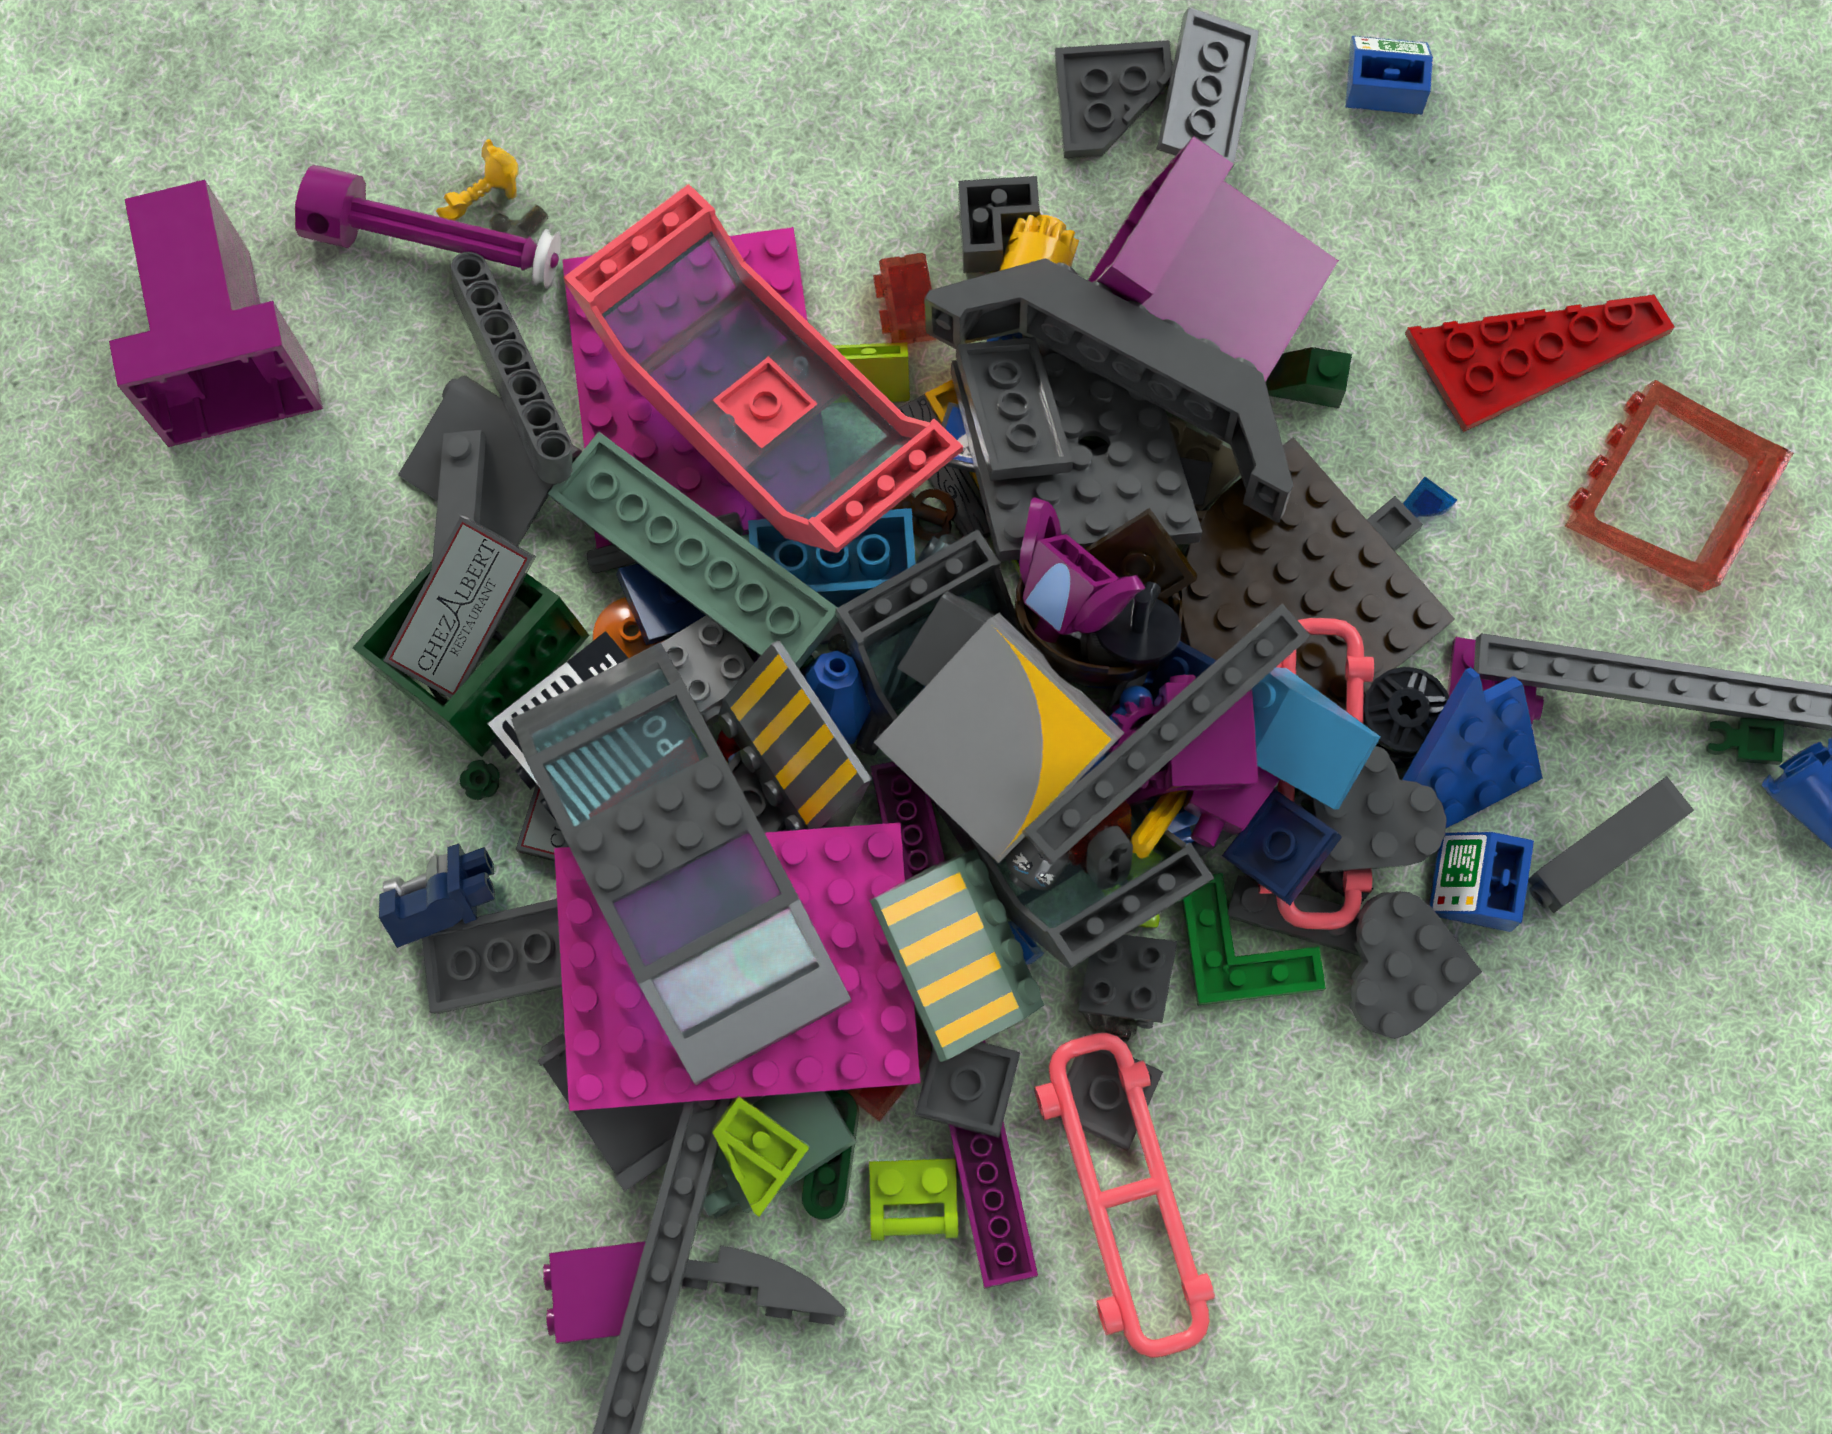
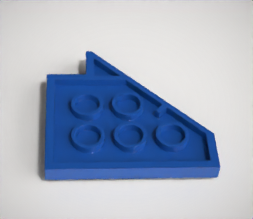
M1471 667L1466 669L1402 780L1414 781L1423 786H1428L1435 791L1447 819L1446 828L1543 779L1523 683L1515 676H1512L1483 691L1480 675Z

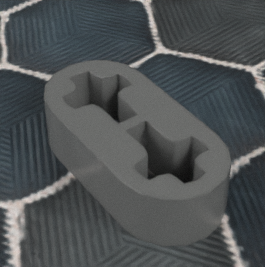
M1112 826L1102 830L1092 838L1088 845L1087 871L1101 890L1118 885L1131 871L1133 846L1119 826Z

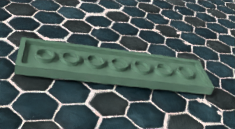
M600 432L595 435L572 463L571 476L566 481L555 484L547 493L554 501L759 656L772 643L780 640L798 669H800L838 622L835 614L837 607Z

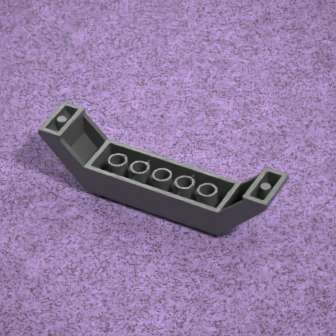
M1046 258L929 290L924 298L926 333L954 349L957 348V344H967L1017 332L1029 338L1036 337L1037 342L1231 445L1246 490L1243 504L1277 523L1280 522L1293 488V481L1263 373L1258 371L1256 366L1250 361L1240 357L1235 359L1222 352L1219 346L1211 340L1205 338L1198 339L1186 333L1182 326L1175 321L1169 319L1162 320L1150 314L1139 302L1133 300L1126 301L1114 295L1110 288L1103 283L1097 281L1090 282L1078 276L1076 271L1067 264L1061 262L1056 264Z

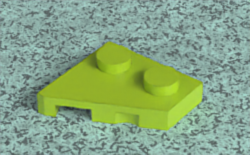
M739 1095L732 1101L712 1129V1133L742 1188L754 1214L760 1217L810 1147Z

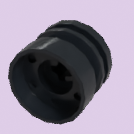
M1411 667L1388 670L1373 681L1364 696L1363 724L1380 736L1376 746L1387 751L1396 769L1410 767L1448 701V691L1436 677L1422 669ZM1401 707L1404 712L1411 711L1413 716L1411 718L1407 714L1400 716L1398 710Z

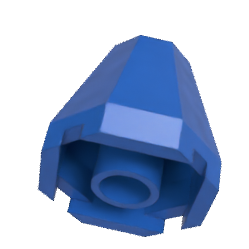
M839 651L821 654L800 672L849 745L854 744L871 711L854 659Z

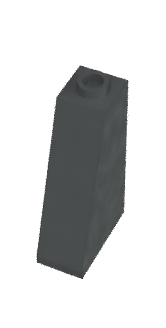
M1666 776L1536 871L1528 879V882L1531 884L1529 890L1532 897L1541 907H1549L1554 914L1671 830L1692 813L1694 809Z

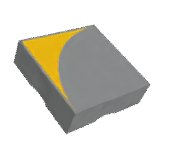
M998 613L990 617L874 743L983 849L1000 863L1025 837L1022 831L1070 790L1124 732L1079 689L1071 686L1058 676L1048 664L1044 655Z

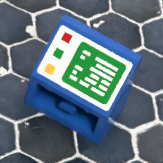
M1351 36L1345 108L1422 115L1431 92L1433 55L1429 44L1426 42Z
M1495 832L1445 833L1441 846L1437 850L1429 906H1431L1439 918L1512 932L1522 923L1534 840Z

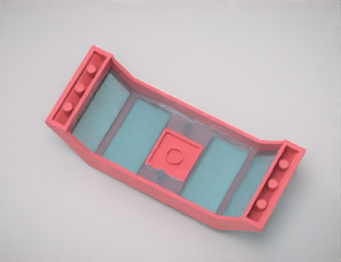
M689 184L564 276L565 284L625 378L786 539L838 553L963 451V445L937 420L933 419L930 422L904 415L758 275L740 255L717 218L715 209Z

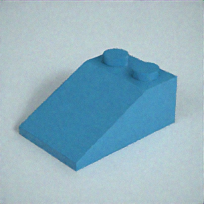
M1276 667L1252 688L1257 766L1327 806L1339 809L1379 741L1380 736L1287 668Z

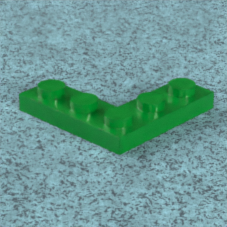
M1223 873L1212 874L1214 879L1182 899L1197 1006L1318 992L1326 989L1319 946L1235 956Z

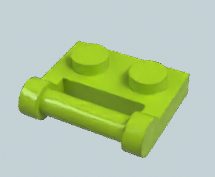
M956 1158L869 1161L871 1241H884L885 1236L945 1234V1238H958ZM944 1204L945 1216L884 1218V1206Z

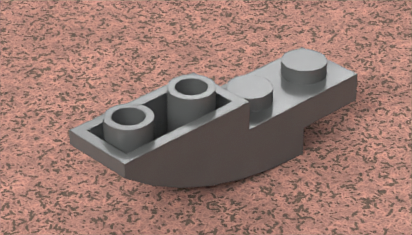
M720 1245L718 1263L690 1259L688 1261L682 1287L707 1290L708 1282L725 1284V1293L747 1296L751 1294V1287L758 1288L756 1305L766 1307L765 1316L791 1319L792 1311L810 1313L809 1322L835 1325L836 1317L846 1318L847 1309L827 1290L790 1266L769 1257L743 1249Z

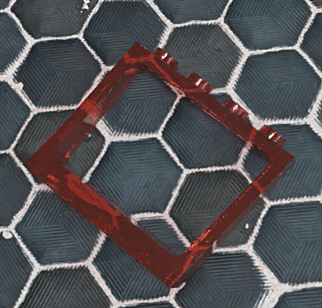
M1654 380L1645 386L1642 393L1636 391L1626 402L1623 411L1628 413L1629 416L1624 424L1617 423L1607 435L1605 443L1611 447L1605 457L1600 454L1589 466L1586 474L1592 480L1586 489L1580 487L1570 499L1568 507L1573 510V513L1565 527L1703 593L1721 585L1794 453L1733 423L1665 384ZM1655 405L1660 406L1743 456L1749 464L1695 562L1628 534L1595 517V510Z

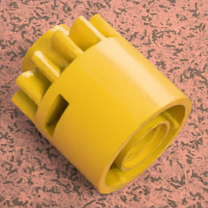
M1028 215L1027 221L1018 218L1016 224H1014L999 271L1044 258L1056 264L1061 262L1071 267L1079 240L1074 238V231L1066 230V225L1053 216L1038 215L1034 217Z

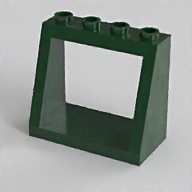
M431 561L418 573L403 593L390 604L389 608L373 626L364 632L361 639L353 646V649L376 672L479 756L483 757L493 745L491 740L496 737L488 723L566 663L590 635L560 596L529 574H526L515 597L529 607L530 610L450 700L443 705L407 674L383 661L432 570Z

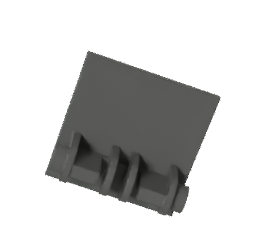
M1124 935L1090 956L1078 1011L1136 1019V1025L1145 1029L1153 1028L1154 1022L1163 1023L1177 941Z

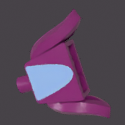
M1034 497L1031 499L1020 551L1019 567L1021 578L1025 585L1023 594L1024 604L1040 617L1034 632L1041 640L1052 643L1058 640L1060 634L1066 635L1074 632L1092 633L1100 630L1112 622L1133 597L1145 589V586L1137 575L1117 577L1067 534L1062 535L1058 516L1049 502Z

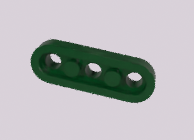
M844 1090L827 1091L835 1106H844L845 1115L843 1120L856 1140L859 1121L857 1101ZM855 1144L840 1153L836 1162H826L805 1176L802 1203L807 1213L812 1217L822 1221H830L836 1219L844 1212L848 1201ZM824 1191H831L833 1202L827 1207H822L819 1203V1196Z

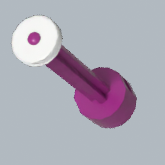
M313 164L305 172L297 193L295 230L299 237L349 248L356 240L359 229L460 254L463 252H474L481 255L485 260L518 267L522 271L533 267V285L537 286L540 282H543L546 289L551 286L559 263L561 234L558 231L554 236H551L549 229H545L538 244H536L531 237L524 238L367 200L366 183L363 176Z

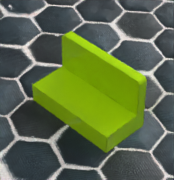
M908 342L833 345L891 402H906L910 400ZM843 396L834 404L852 403L845 396Z

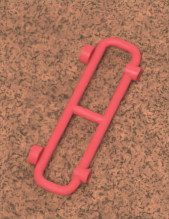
M1306 618L1298 620L1310 635H1336L1343 638L1346 642V712L1363 723L1364 682L1373 681L1374 658L1364 657L1361 635L1350 623L1339 619ZM1296 650L1277 667L1287 668L1296 675ZM1280 779L1278 782V792L1295 803V787ZM1372 869L1343 872L1345 901L1343 907L1337 912L1300 911L1295 906L1294 901L1289 906L1276 896L1278 910L1283 918L1294 927L1319 930L1344 928L1352 923L1358 915L1362 902V892L1371 893ZM1258 883L1259 894H1273Z
M1095 1033L1070 1040L1060 1045L1052 1054L1049 1064L1051 1082L1034 1087V1091L1044 1121L1059 1116L1062 1118L1113 1296L1096 1301L1103 1330L1106 1335L1124 1331L1130 1346L1139 1354L1150 1358L1164 1357L1187 1350L1199 1344L1206 1335L1210 1323L1206 1301L1215 1299V1295L1208 1274L1198 1275L1181 1220L1142 1089L1151 1085L1146 1064L1144 1061L1135 1063L1127 1044L1118 1036L1109 1033ZM1098 1050H1107L1116 1059L1119 1078L1128 1099L1150 1178L1101 1192L1066 1074V1066L1074 1057ZM1156 1194L1180 1274L1182 1290L1191 1311L1192 1323L1183 1332L1152 1340L1147 1338L1141 1330L1106 1209Z

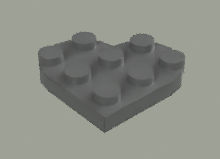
M1375 746L1339 809H1333L1313 798L1314 816L1342 836L1341 840L1319 867V873L1405 867L1420 863L1440 848L1445 836L1447 819L1442 803L1437 798L1435 791L1428 786H1423L1414 781L1399 780L1394 763L1389 758L1387 751L1381 747Z
M1405 891L1382 892L1369 899L1357 915L1356 919H1359L1356 928L1357 941H1354L1362 962L1351 977L1354 981L1351 987L1352 1002L1349 1001V1006L1356 1020L1370 1032L1392 1039L1407 1036L1424 1025L1482 973L1431 906L1419 896Z

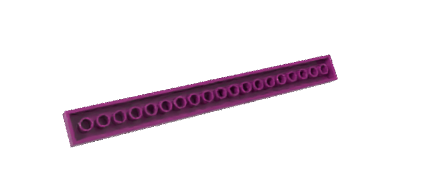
M893 761L870 766L882 824L899 822L901 824L905 881L931 866L945 861L934 810L929 796ZM1004 1121L999 1138L948 1125L984 1289L1038 1277Z

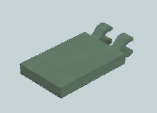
M827 1091L767 1095L752 1104L810 1147L776 1195L857 1143ZM719 1146L713 1170L717 1167L719 1168L728 1186L706 1196L703 1207L708 1216L713 1215L716 1219L726 1214L738 1204L743 1212L749 1213L752 1211V1208Z

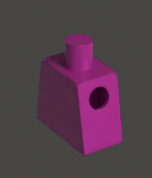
M1257 766L1259 783L1251 788L1187 791L1183 809L1199 817L1190 837L1203 846L1214 848L1222 830L1232 835H1238L1252 820L1278 784L1280 778Z

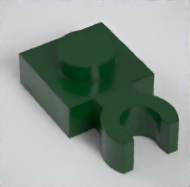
M1740 718L1738 729H1733L1724 721H1712L1709 723L1708 731L1720 732L1724 736V742L1721 744L1709 743L1706 750L1708 753L1720 755L1729 749L1737 750L1736 762L1781 764L1784 721Z

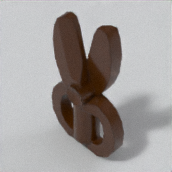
M927 489L921 491L917 496L910 493L891 509L912 508L913 533L925 541H929L933 536L939 539L942 535H950L952 528L951 520L955 518L958 512L954 498L941 489ZM930 497L936 498L946 505L947 511L927 505L924 501ZM919 520L942 527V530L935 533L922 528Z

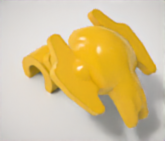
M490 139L486 140L481 152V157L485 161V177L479 179L478 183L475 182L472 187H468L466 191L464 190L459 194L457 192L445 194L444 199L449 205L437 208L436 212L439 217L457 220L465 214L467 207L472 205L473 201L476 202L479 200V197L485 196V193H489L491 188H503L509 200L517 197L516 177L519 174V166L515 157L502 148L493 146Z

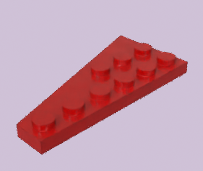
M1655 294L1608 300L1606 304L1582 307L1581 304L1566 306L1564 310L1546 312L1545 309L1518 312L1484 317L1482 321L1459 324L1458 321L1443 322L1442 326L1429 328L1413 326L1407 327L1405 335L1464 433L1671 334L1675 326Z

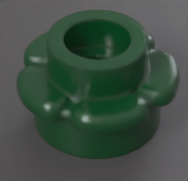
M483 760L472 761L468 764V769L464 770L460 775V786L466 790V796L472 800L492 797L499 788L500 773L498 768L492 763L486 764ZM482 776L483 782L478 784L476 779Z

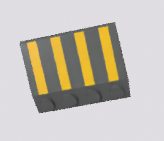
M780 640L767 648L724 697L718 715L719 725L726 737H733L740 748V756L745 767L750 772L755 771L763 783V793L768 802L774 807L777 806L785 817L784 822L787 831L849 826L872 779Z

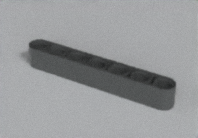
M474 252L458 254L451 263L453 294L536 474L546 483H562L572 473L571 439L486 260Z

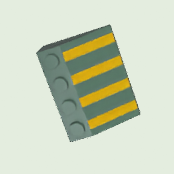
M976 849L937 863L870 900L940 1062L946 1061L1011 1027L1044 1006L1040 988L1032 978L1023 957L1022 947L1014 937L1006 918L1005 908L997 898L989 880L988 869L984 862L981 861Z

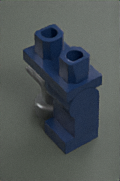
M458 843L447 847V854L440 856L435 854L431 857L427 864L426 873L407 882L401 877H395L383 882L384 893L379 894V919L397 948L450 928L459 923L461 919H463L465 924L477 920V906L495 900V889L489 878L490 875L495 874L494 863L486 848L483 847L465 854Z

